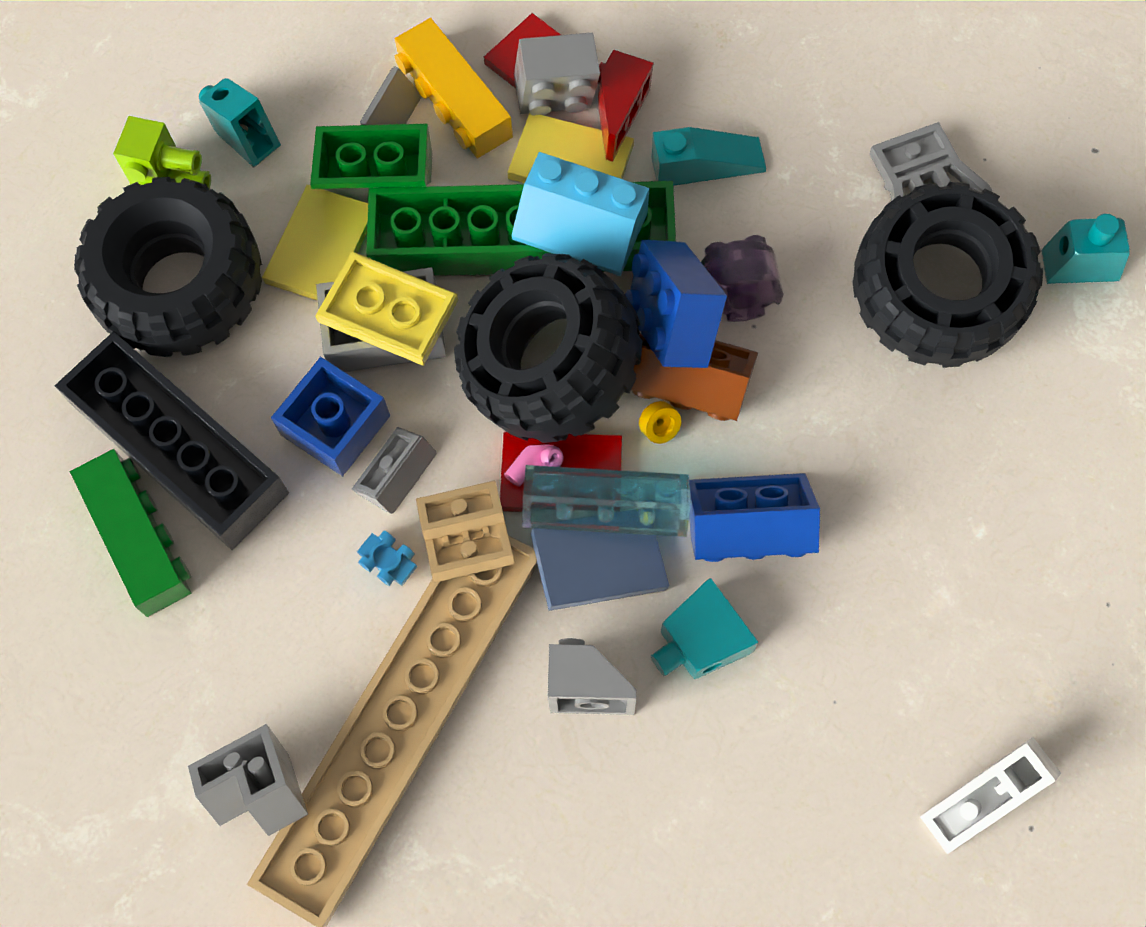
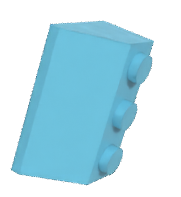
M539 152L524 183L512 232V240L553 254H569L578 261L585 259L596 265L599 269L621 277L648 213L649 188Z

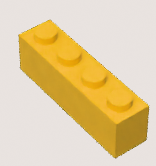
M431 17L395 38L398 52L395 55V60L400 70L405 75L411 74L419 94L424 99L429 97L434 104V110L443 124L449 123L452 126L454 136L464 150L469 148L478 159L513 138L512 121L509 113Z

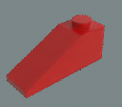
M616 50L612 51L606 63L601 62L599 64L600 76L597 83L599 84L598 107L605 158L612 162L650 91L654 62Z

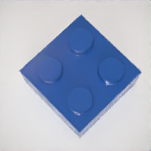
M320 356L272 415L271 419L281 436L343 477L388 420L390 413L384 397Z

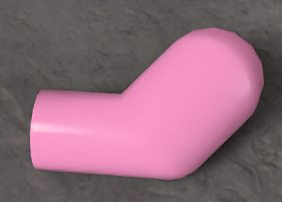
M550 444L527 446L504 473V476L514 485L521 486L531 472L549 471L559 467L563 462V452L558 447Z

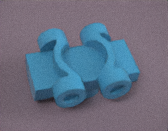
M384 530L379 537L371 533L357 551L361 556L358 563L369 572L374 567H377L380 571L377 577L386 585L390 586L393 581H396L403 586L417 568V565L410 561L415 553L404 544L398 550L392 548L391 546L395 543L396 539Z

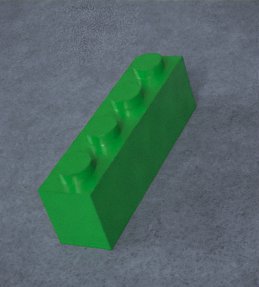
M112 449L69 471L134 606L146 617H149L192 594L186 583V580L191 578L190 572L180 556L174 559L169 549L174 544V541L163 523L157 525L152 514L158 511L148 491H140L136 481L141 479V475L132 459L129 457L124 460L115 449Z

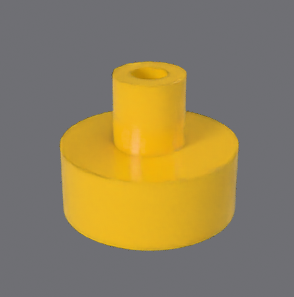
M657 401L648 405L639 418L641 432L650 441L657 444L666 443L673 439L681 427L680 414L669 403L664 401Z

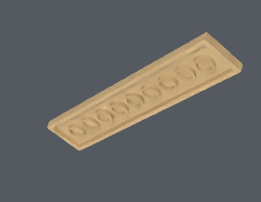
M509 536L515 564L434 583L432 578L302 792L308 815L279 830L246 885L312 925L327 927L538 564L533 548Z

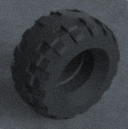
M156 177L152 179V183L140 185L138 182L123 187L124 193L114 199L108 197L97 207L98 215L94 220L88 219L81 231L79 240L82 245L77 247L74 270L79 279L77 287L86 306L107 333L111 334L114 331L133 349L145 350L151 356L171 357L173 352H181L183 356L202 352L201 346L214 341L218 345L230 337L229 330L235 324L239 326L243 324L252 311L251 301H255L260 292L262 283L260 266L262 261L257 242L246 219L229 198L221 192L217 193L213 189L209 190L206 184L184 178L181 183H176L174 178ZM176 253H195L204 257L199 273L184 287L167 293H151L143 290L146 275L163 258Z
M949 182L945 187H939L937 183H930L915 187L911 193L903 197L897 196L872 221L861 241L854 263V277L852 281L854 298L858 299L861 309L859 314L867 328L874 329L880 336L879 342L891 352L896 349L907 355L908 361L924 366L927 363L942 365L943 368L960 367L964 363L974 360L978 362L995 353L1009 342L1026 323L1038 302L1036 299L1042 286L1043 268H1040L1041 263L1038 262V255L1041 250L1033 232L1028 233L1023 225L1026 221L1025 218L1014 206L1008 209L998 201L999 195L987 189H984L982 192L969 189L970 184ZM934 244H945L961 249L978 266L982 278V290L976 297L967 300H949L935 295L921 283L915 272L913 257L917 250Z
M545 253L542 255V259L538 256L532 257L530 255L514 262L515 266L506 270L501 268L490 276V282L481 292L477 290L468 302L471 307L466 317L462 316L460 318L456 331L460 344L454 347L456 371L460 374L459 377L463 383L461 387L467 399L494 424L511 435L526 441L529 438H534L542 443L559 442L566 440L568 434L576 437L594 430V423L602 417L609 419L620 408L617 402L624 392L630 393L637 379V374L633 369L634 365L641 363L643 340L639 337L640 332L638 326L641 324L636 310L624 292L596 265L585 259L578 261L569 254ZM567 319L564 337L556 351L543 363L521 370L522 356L534 336L553 321Z

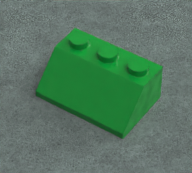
M428 124L316 126L310 182L311 189L422 187L431 183L432 148Z

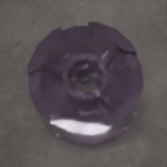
M752 235L745 240L726 244L714 242L705 248V257L701 260V263L727 295L722 313L726 315L727 321L739 322L759 318L765 315V307L773 302L777 305L781 303L784 293L773 248L767 245L765 237Z

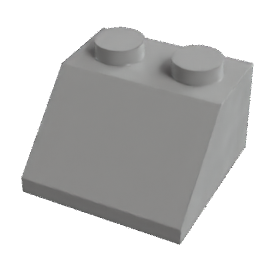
M576 638L560 639L559 644H549L548 702L550 713L634 715L636 689L593 645H585L584 640Z

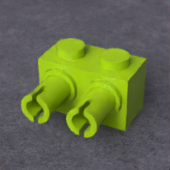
M128 116L113 154L130 184L138 182L140 185L152 183V179L156 177H170L171 179L174 178L176 183H181L182 179L186 178L206 184L210 189V172L200 170L202 163L200 151L176 147L163 122Z

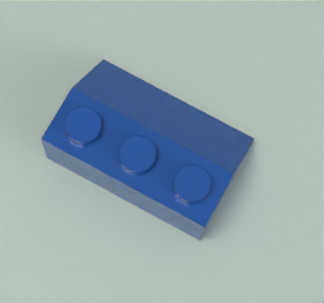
M806 473L686 480L691 542L695 560L704 559L709 562H718L725 558L735 557L757 560L770 555L802 557L807 553H819L820 507Z

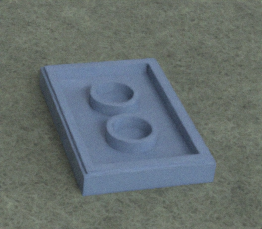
M649 510L534 528L530 533L549 611L666 591L669 587Z

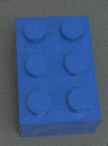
M641 240L639 253L635 254L632 262L633 280L631 289H628L625 293L627 299L636 310L641 324L638 326L639 331L663 367L708 368L727 298L726 293L685 242Z

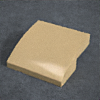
M495 480L416 498L421 529L434 583L515 564Z

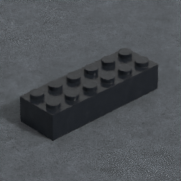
M114 331L54 385L77 411L231 550L289 494L284 483L276 473Z

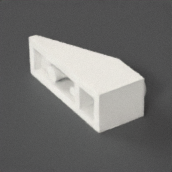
M1032 737L920 817L948 854L1055 782L1061 772L1034 737Z

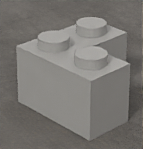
M267 724L188 766L195 797L219 826L249 811L265 833L270 836L308 815L289 754Z

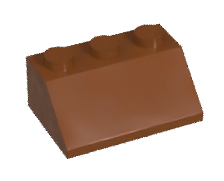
M640 333L639 337L643 340L641 363L634 365L633 369L637 374V379L631 389L634 395L644 399L656 397L666 400L673 407L682 410L694 408L707 412L708 416L716 420L727 421L732 419L737 421L758 352L715 340L708 368L663 367Z

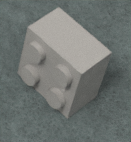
M593 33L519 39L514 79L520 114H528L530 112L533 116L546 115L551 111L560 110L576 113L586 108H591L600 76Z

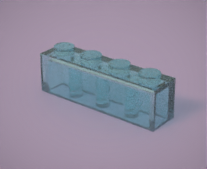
M526 465L522 528L687 537L691 506L689 474Z

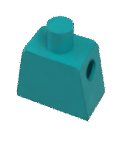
M228 78L222 79L215 86H205L200 91L199 103L215 132L251 166H257L281 146L256 96ZM240 124L246 125L248 127V132L245 129H243L240 126Z
M1101 214L1096 219H1074L1068 221L1041 250L1047 284L1119 281L1130 254L1125 221L1111 214Z
M709 578L662 623L661 634L668 644L650 656L663 676L668 675L683 664L690 675L697 679L750 655L755 651L758 641L714 581Z

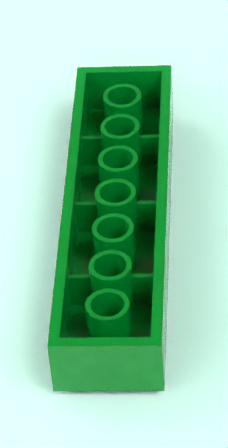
M673 181L632 182L649 188L648 213L623 271H632L633 258L635 254L639 253L641 240L676 242ZM524 184L369 188L366 256L399 271L432 268L434 276L493 275L501 268L506 270L515 266L514 262L518 259L530 255L532 257L538 256L542 259L543 254L550 252L512 240V232Z

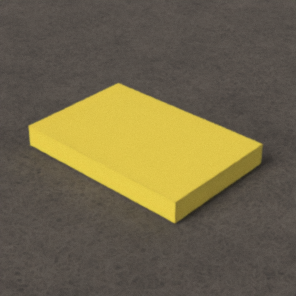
M529 112L507 172L508 179L525 183L539 152L623 179L634 146V138L625 137L612 162L605 158L602 130L543 115L533 116Z
M307 184L262 276L264 283L318 301L316 284L334 282L351 252L358 254L367 235L368 203L324 189H311V185Z
M351 252L315 317L321 324L424 366L458 302V295L385 264Z

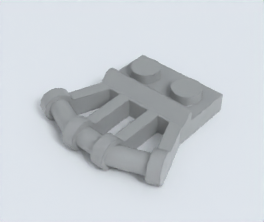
M939 122L871 147L869 154L885 182L884 188L890 191L891 201L899 195L903 197L904 187L908 186L912 192L915 187L924 185L923 181L929 178L933 180L934 184L937 183L939 187L947 186L951 181L946 172H949L961 183L970 184L969 189L978 192L987 189L992 192L987 182L960 161Z

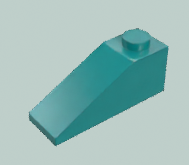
M693 127L653 132L651 158L656 181H673V186L766 172V164L759 137Z

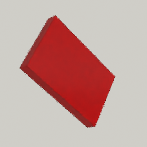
M504 432L500 486L502 510L505 512L620 515L622 435L583 434L575 437L572 434H568L566 440L542 443L534 438H529L526 441L508 432ZM550 444L558 447L563 452V462L559 467L549 471L531 472L521 486L514 485L504 476V473L527 446Z

